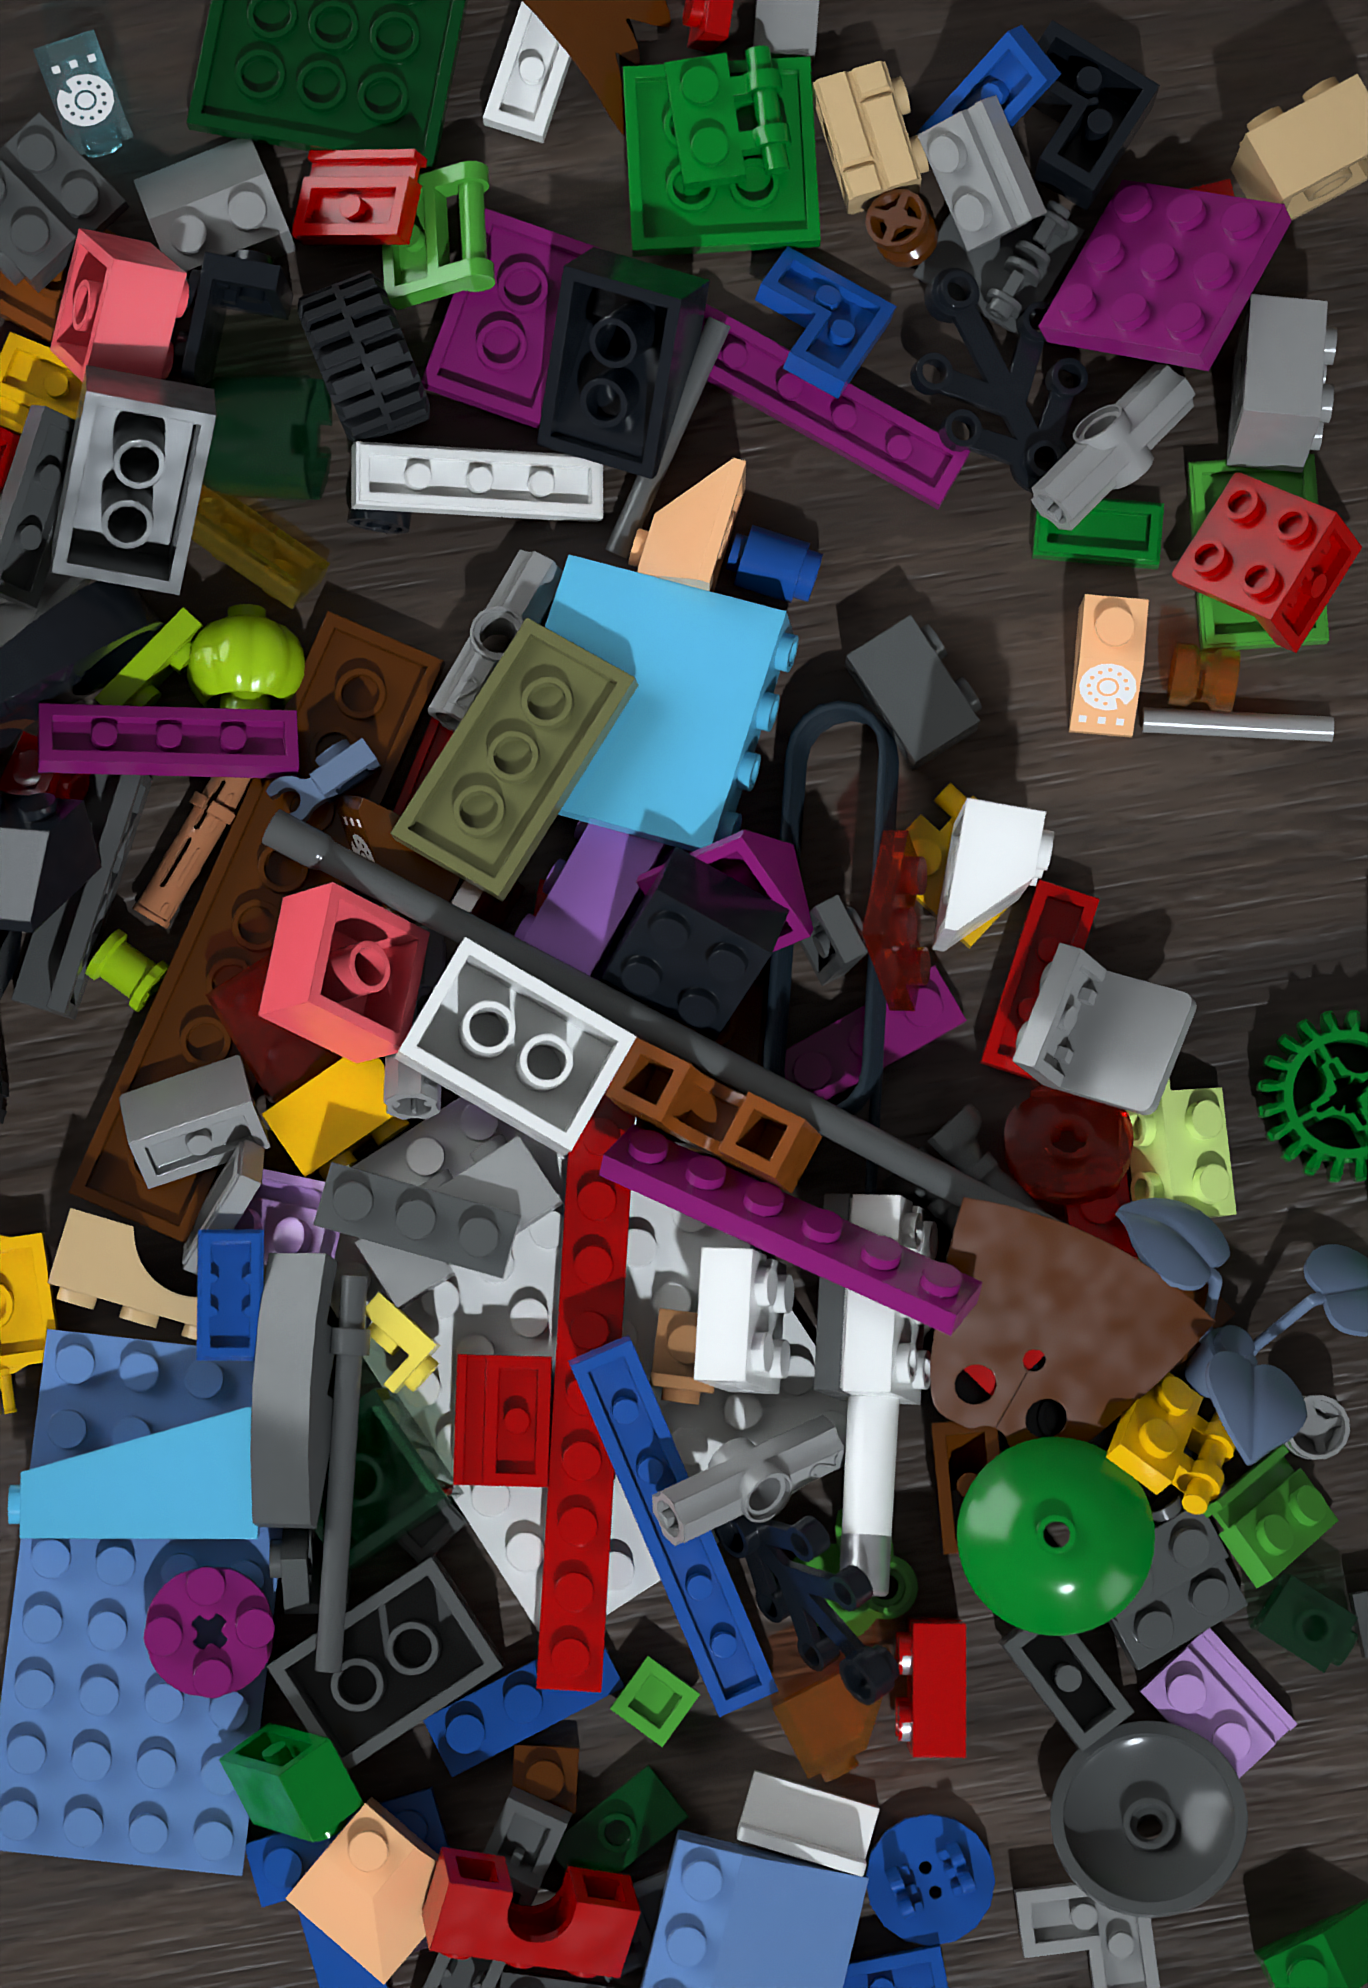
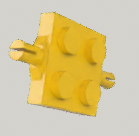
M44 1232L14 1237L0 1234V1390L4 1414L18 1412L15 1405L11 1374L27 1365L43 1363L47 1329L58 1330L52 1284L48 1283L50 1267ZM0 1397V1415H1V1414L3 1413V1410H2L1 1397Z

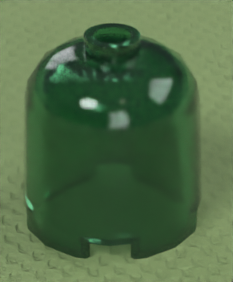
M230 374L217 376L202 386L214 389L216 420L203 485L214 493L226 496L304 503L306 500H320L322 498L328 481L331 453H320V425L332 426L333 424L331 398L324 379L311 378L309 375Z

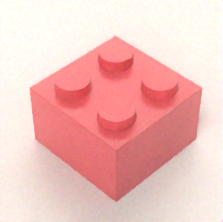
M79 228L50 351L82 382L86 365L166 379L173 364L174 347L170 339L176 317H182L188 304L189 284L185 280L187 273L151 242Z
M334 882L285 896L281 905L258 1016L355 1063L395 1054L400 1049L412 1027L430 932Z

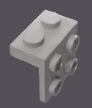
M1059 943L1053 961L1045 967L1041 975L1040 993L1030 1018L1022 1025L1018 1032L1016 1053L1012 1061L1043 1086L1137 1114L1150 1115L1159 1105L1196 1012L1197 1005L1195 1000L1186 992L1107 971L1083 949Z

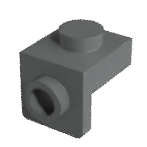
M283 1528L282 1539L270 1540V1578H282L284 1614H319L323 1558H314L312 1529ZM350 1558L345 1613L350 1610L353 1572L352 1560Z

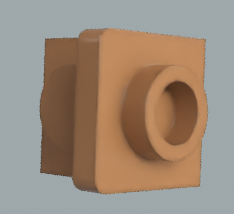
M659 1308L649 1383L650 1386L662 1387L661 1400L699 1405L701 1393L714 1394L715 1387L694 1380L698 1313Z

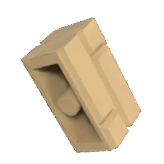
M877 61L854 68L850 72L843 71L819 78L813 82V103L847 213L855 214L868 210L877 197L893 189H907L916 194L920 193L922 181L920 174L929 171V164L918 136L909 137L902 115L911 113V108L902 77L899 76L891 79L886 62Z

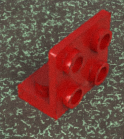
M1237 472L1231 477L1174 568L1172 576L1180 585L1254 616L1276 645L1297 653L1359 554L1362 546L1337 512Z

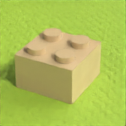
M1358 74L1341 83L1338 82L1336 77L1323 80L1303 94L1302 98L1305 102L1285 113H1283L1280 106L1271 108L1247 124L1249 132L1245 133L1243 140L1239 143L1240 148L1231 167V171L1247 199L1284 204L1291 220H1294L1368 180V91Z

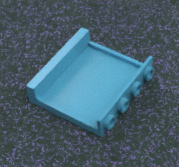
M569 554L545 628L635 677L639 686L558 815L692 852L740 832L742 815L736 813L742 790L751 791L755 785L760 768L761 755L754 752L761 730L770 732L775 723L780 702L779 694L774 693L780 671L788 673L791 670L798 649L799 637L793 634L787 611Z

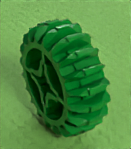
M1350 1010L1346 1013L1343 1029H1339L1337 1018L1333 1011L1323 1012L1320 1015V1034L1308 1019L1298 1022L1296 1024L1297 1033L1303 1043L1299 1044L1293 1037L1287 1034L1281 1035L1276 1040L1279 1049L1288 1057L1287 1060L1278 1056L1268 1055L1262 1063L1267 1070L1279 1075L1278 1079H1264L1256 1084L1257 1092L1275 1095V1103H1268L1257 1108L1258 1117L1268 1118L1278 1115L1281 1125L1266 1132L1267 1140L1273 1142L1287 1134L1292 1143L1283 1150L1281 1158L1285 1162H1290L1301 1151L1307 1153L1308 1156L1302 1169V1173L1307 1176L1314 1175L1322 1161L1327 1162L1326 1177L1330 1183H1337L1341 1180L1344 1164H1348L1350 1176L1354 1182H1362L1367 1179L1368 1087L1357 1092V1096L1350 1101L1352 1113H1345V1105L1338 1109L1332 1106L1321 1113L1317 1112V1108L1330 1101L1329 1097L1336 1093L1335 1080H1342V1088L1349 1084L1355 1087L1364 1081H1368V1072L1354 1073L1346 1069L1338 1057H1332L1327 1046L1345 1045L1360 1049L1368 1054V1026L1365 1032L1360 1031L1361 1017L1357 1010ZM1309 1056L1316 1067L1313 1073L1318 1083V1093L1311 1103L1296 1111L1293 1100L1294 1082L1300 1066ZM1324 1119L1334 1120L1342 1125L1349 1136L1354 1135L1360 1148L1342 1149L1332 1147L1316 1139L1306 1128Z

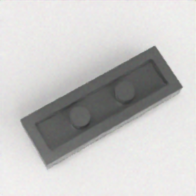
M40 405L30 406L0 498V597L22 607L37 608L52 563V541L75 426L74 419L47 406Z
M331 1162L313 1225L504 1279L521 1215Z

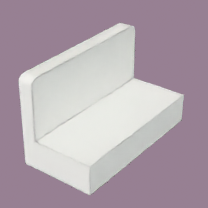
M754 1770L737 1829V1839L863 1877L867 1865L865 1858L880 1808L873 1804Z

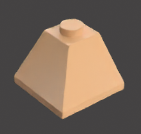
M737 458L731 459L654 514L649 531L638 528L628 565L638 567V573L714 592L745 491L746 461Z
M371 1797L285 1899L384 1985L426 1936L422 1911L439 1855Z

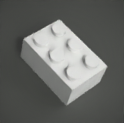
M464 937L394 1058L565 1156L572 1151L637 1036Z

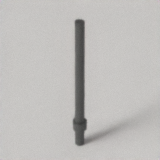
M342 1275L338 1327H332L330 1354H336L315 1664V1671L339 1673L342 1671L363 1356H369L371 1330L365 1329L368 1277Z

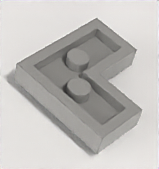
M1074 1882L1014 1890L1022 1955L1024 1958L1087 1950L1092 1988H1160L1151 1918L1129 1916L1104 1907L1086 1895Z

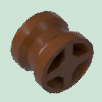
M893 189L884 192L872 202L867 210L865 220L867 232L887 262L897 267H912L921 264L935 250L939 237L937 225L928 213L926 205L916 193L907 189ZM906 229L912 230V232L908 233L906 236H903L900 239H896L898 233L903 232Z

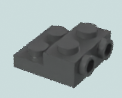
M40 112L0 149V271L15 286L25 279L38 293L71 263L79 228L103 233L129 208L127 201Z
M1182 1491L1180 1493H1165L1149 1502L1155 1526V1548L1148 1576L1131 1603L1116 1617L1108 1621L1129 1663L1138 1671L1248 1606L1225 1561L1229 1556L1212 1522L1203 1513L1198 1515L1191 1514L1183 1508L1182 1498L1184 1493Z

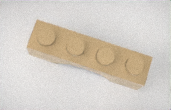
M70 1208L48 1279L49 1284L60 1287L56 1299L94 1310L97 1298L122 1305L120 1318L154 1328L157 1327L160 1316L185 1323L181 1336L196 1340L197 1296H186L172 1292L157 1283L150 1276L138 1256L133 1226ZM264 1265V1280H265V1273H266V1267H267V1266H265V1265Z

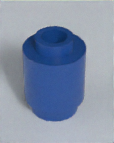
M752 525L749 536L736 534L726 570L737 573L734 581L735 586L788 603H792L793 598L808 602L820 568L823 553L810 550L809 542Z

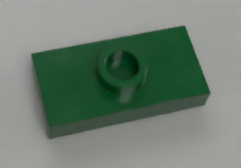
M648 1764L566 1829L554 1857L565 1871L568 1866L619 1873L687 1819L689 1814Z

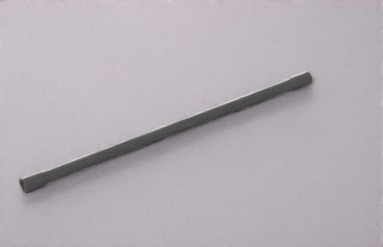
M281 809L275 813L263 835L262 844L312 870H320L459 944H461L464 937L470 939L637 1036V1038L691 1063L697 1070L745 1095L750 1092L806 1119L824 1137L959 1208L961 1207L963 1197L1012 1206L1063 1222L1036 1207H1028L340 845L327 833Z

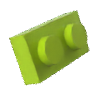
M183 607L94 699L100 705L154 706L161 697V692L157 688L174 671L179 675L187 672L186 666L190 662L191 645L196 635L204 628L202 624Z

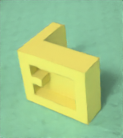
M378 1292L366 1305L365 1315L372 1321L366 1329L371 1330V1338L390 1355L394 1356L401 1348L409 1354L383 1385L392 1393H398L405 1385L412 1392H415L440 1364L432 1355L441 1345L403 1310L398 1309L393 1301L384 1293Z

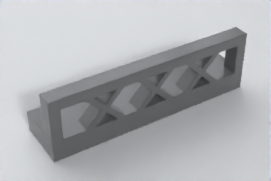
M90 774L88 791L83 800L102 867L32 933L11 998L13 1001L76 1020L89 979L85 972L99 949L153 780L149 775Z

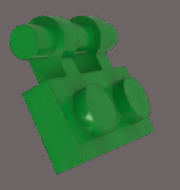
M755 46L745 51L748 73L740 76L730 77L727 53L664 62L684 191L746 182L743 158L746 156L762 154L766 175H779L790 170L787 148L792 145L790 129L787 123H782L778 94L783 90L779 69L773 68L769 46ZM753 100L757 127L753 130L739 132L735 102Z

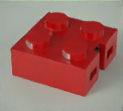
M907 1617V1632L895 1633V1660L899 1666V1675H907V1697H895V1737H898V1741L907 1742V1748L912 1757L966 1758V1623L960 1618Z

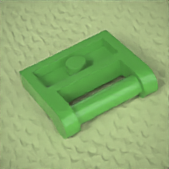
M464 161L419 175L417 182L422 185L410 244L382 245L384 289L391 306L396 310L460 291H486L495 285L494 263L487 257L484 192L489 189V169L487 165L478 161ZM459 194L462 260L450 264L447 197Z

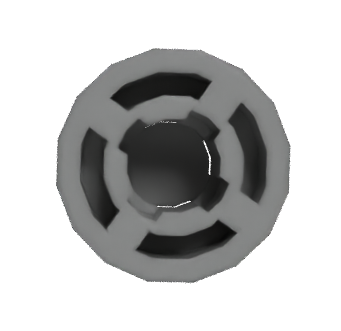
M1324 1395L1303 1396L1307 1410L1306 1421L1300 1431L1291 1440L1284 1443V1445L1293 1455L1304 1459H1327L1338 1454L1346 1445L1350 1434V1420L1345 1409L1335 1399Z

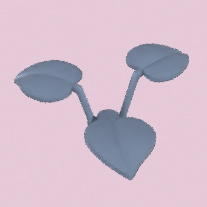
M1147 1198L1121 1206L1115 1215L1124 1224L1139 1259L1159 1273L1162 1280L1171 1287H1177L1185 1291H1194L1202 1288L1207 1282L1208 1293L1204 1311L1214 1319L1223 1282L1222 1276L1216 1268L1222 1266L1230 1256L1229 1245L1218 1226L1200 1210L1177 1200ZM1328 1244L1313 1250L1304 1263L1303 1270L1306 1281L1316 1293L1304 1298L1254 1340L1244 1329L1235 1325H1227L1215 1329L1211 1327L1198 1341L1201 1345L1186 1362L1184 1374L1187 1382L1197 1393L1212 1400L1226 1432L1246 1465L1249 1466L1256 1463L1271 1450L1291 1440L1303 1427L1307 1415L1303 1396L1292 1379L1275 1366L1258 1365L1255 1357L1257 1353L1310 1309L1322 1304L1330 1323L1340 1332L1353 1336H1368V1258L1358 1251L1338 1244Z

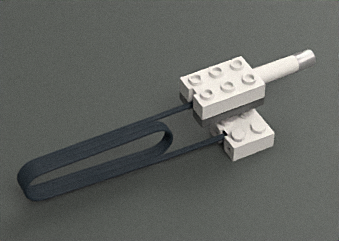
M838 700L820 704L804 714L790 733L785 756L779 840L794 844L798 865L800 866L807 762L811 747L820 734L835 724L849 721L870 726L877 735L879 758L862 1069L858 1085L850 1096L837 1106L854 1115L863 1108L870 1098L868 1123L880 1129L899 757L896 741L887 727L873 713L860 704ZM794 944L774 951L770 957L762 1067L785 1078ZM866 1159L865 1194H853L852 1196L851 1194L824 1193L823 1209L833 1211L844 1220L875 1234L890 1237L900 1245L935 1260L938 1251V1228L936 1222L930 1221V1212L920 1206H913V1202L901 1195H876L878 1164ZM755 1177V1179L760 1182H766L760 1178ZM750 1245V1249L702 1248L694 1380L733 1393L779 1394L780 1378L785 1379L790 1368L789 1342L787 1339H782L784 1313L789 1314L791 1312L794 1301V1283L792 1276L786 1274L787 1265L775 1259H766L767 1255L762 1254V1250L753 1245ZM820 1276L813 1390L841 1401H848L840 1571L848 1565L857 1566L870 1580L873 1596H886L889 1593L899 1404L920 1405L921 1389H928L930 1386L931 1354L928 1350H923L925 1324Z

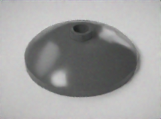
M1136 1721L1114 1727L1083 1752L1078 1749L1063 1768L1057 1780L1051 1802L1050 1821L1052 1837L1058 1857L1067 1874L1091 1899L1104 1907L1129 1916L1143 1918L1167 1917L1189 1911L1214 1896L1230 1879L1239 1864L1246 1845L1248 1833L1247 1802L1241 1782L1227 1758L1208 1740L1189 1729L1171 1723ZM1147 1820H1154L1162 1826L1163 1830L1157 1838L1145 1839L1138 1833L1141 1823Z

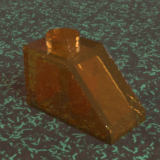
M837 1670L772 1704V1708L807 1778L809 1779L821 1773L824 1781L829 1782L860 1765L855 1755L867 1749L883 1697L872 1705L860 1703L846 1689L840 1677V1672Z

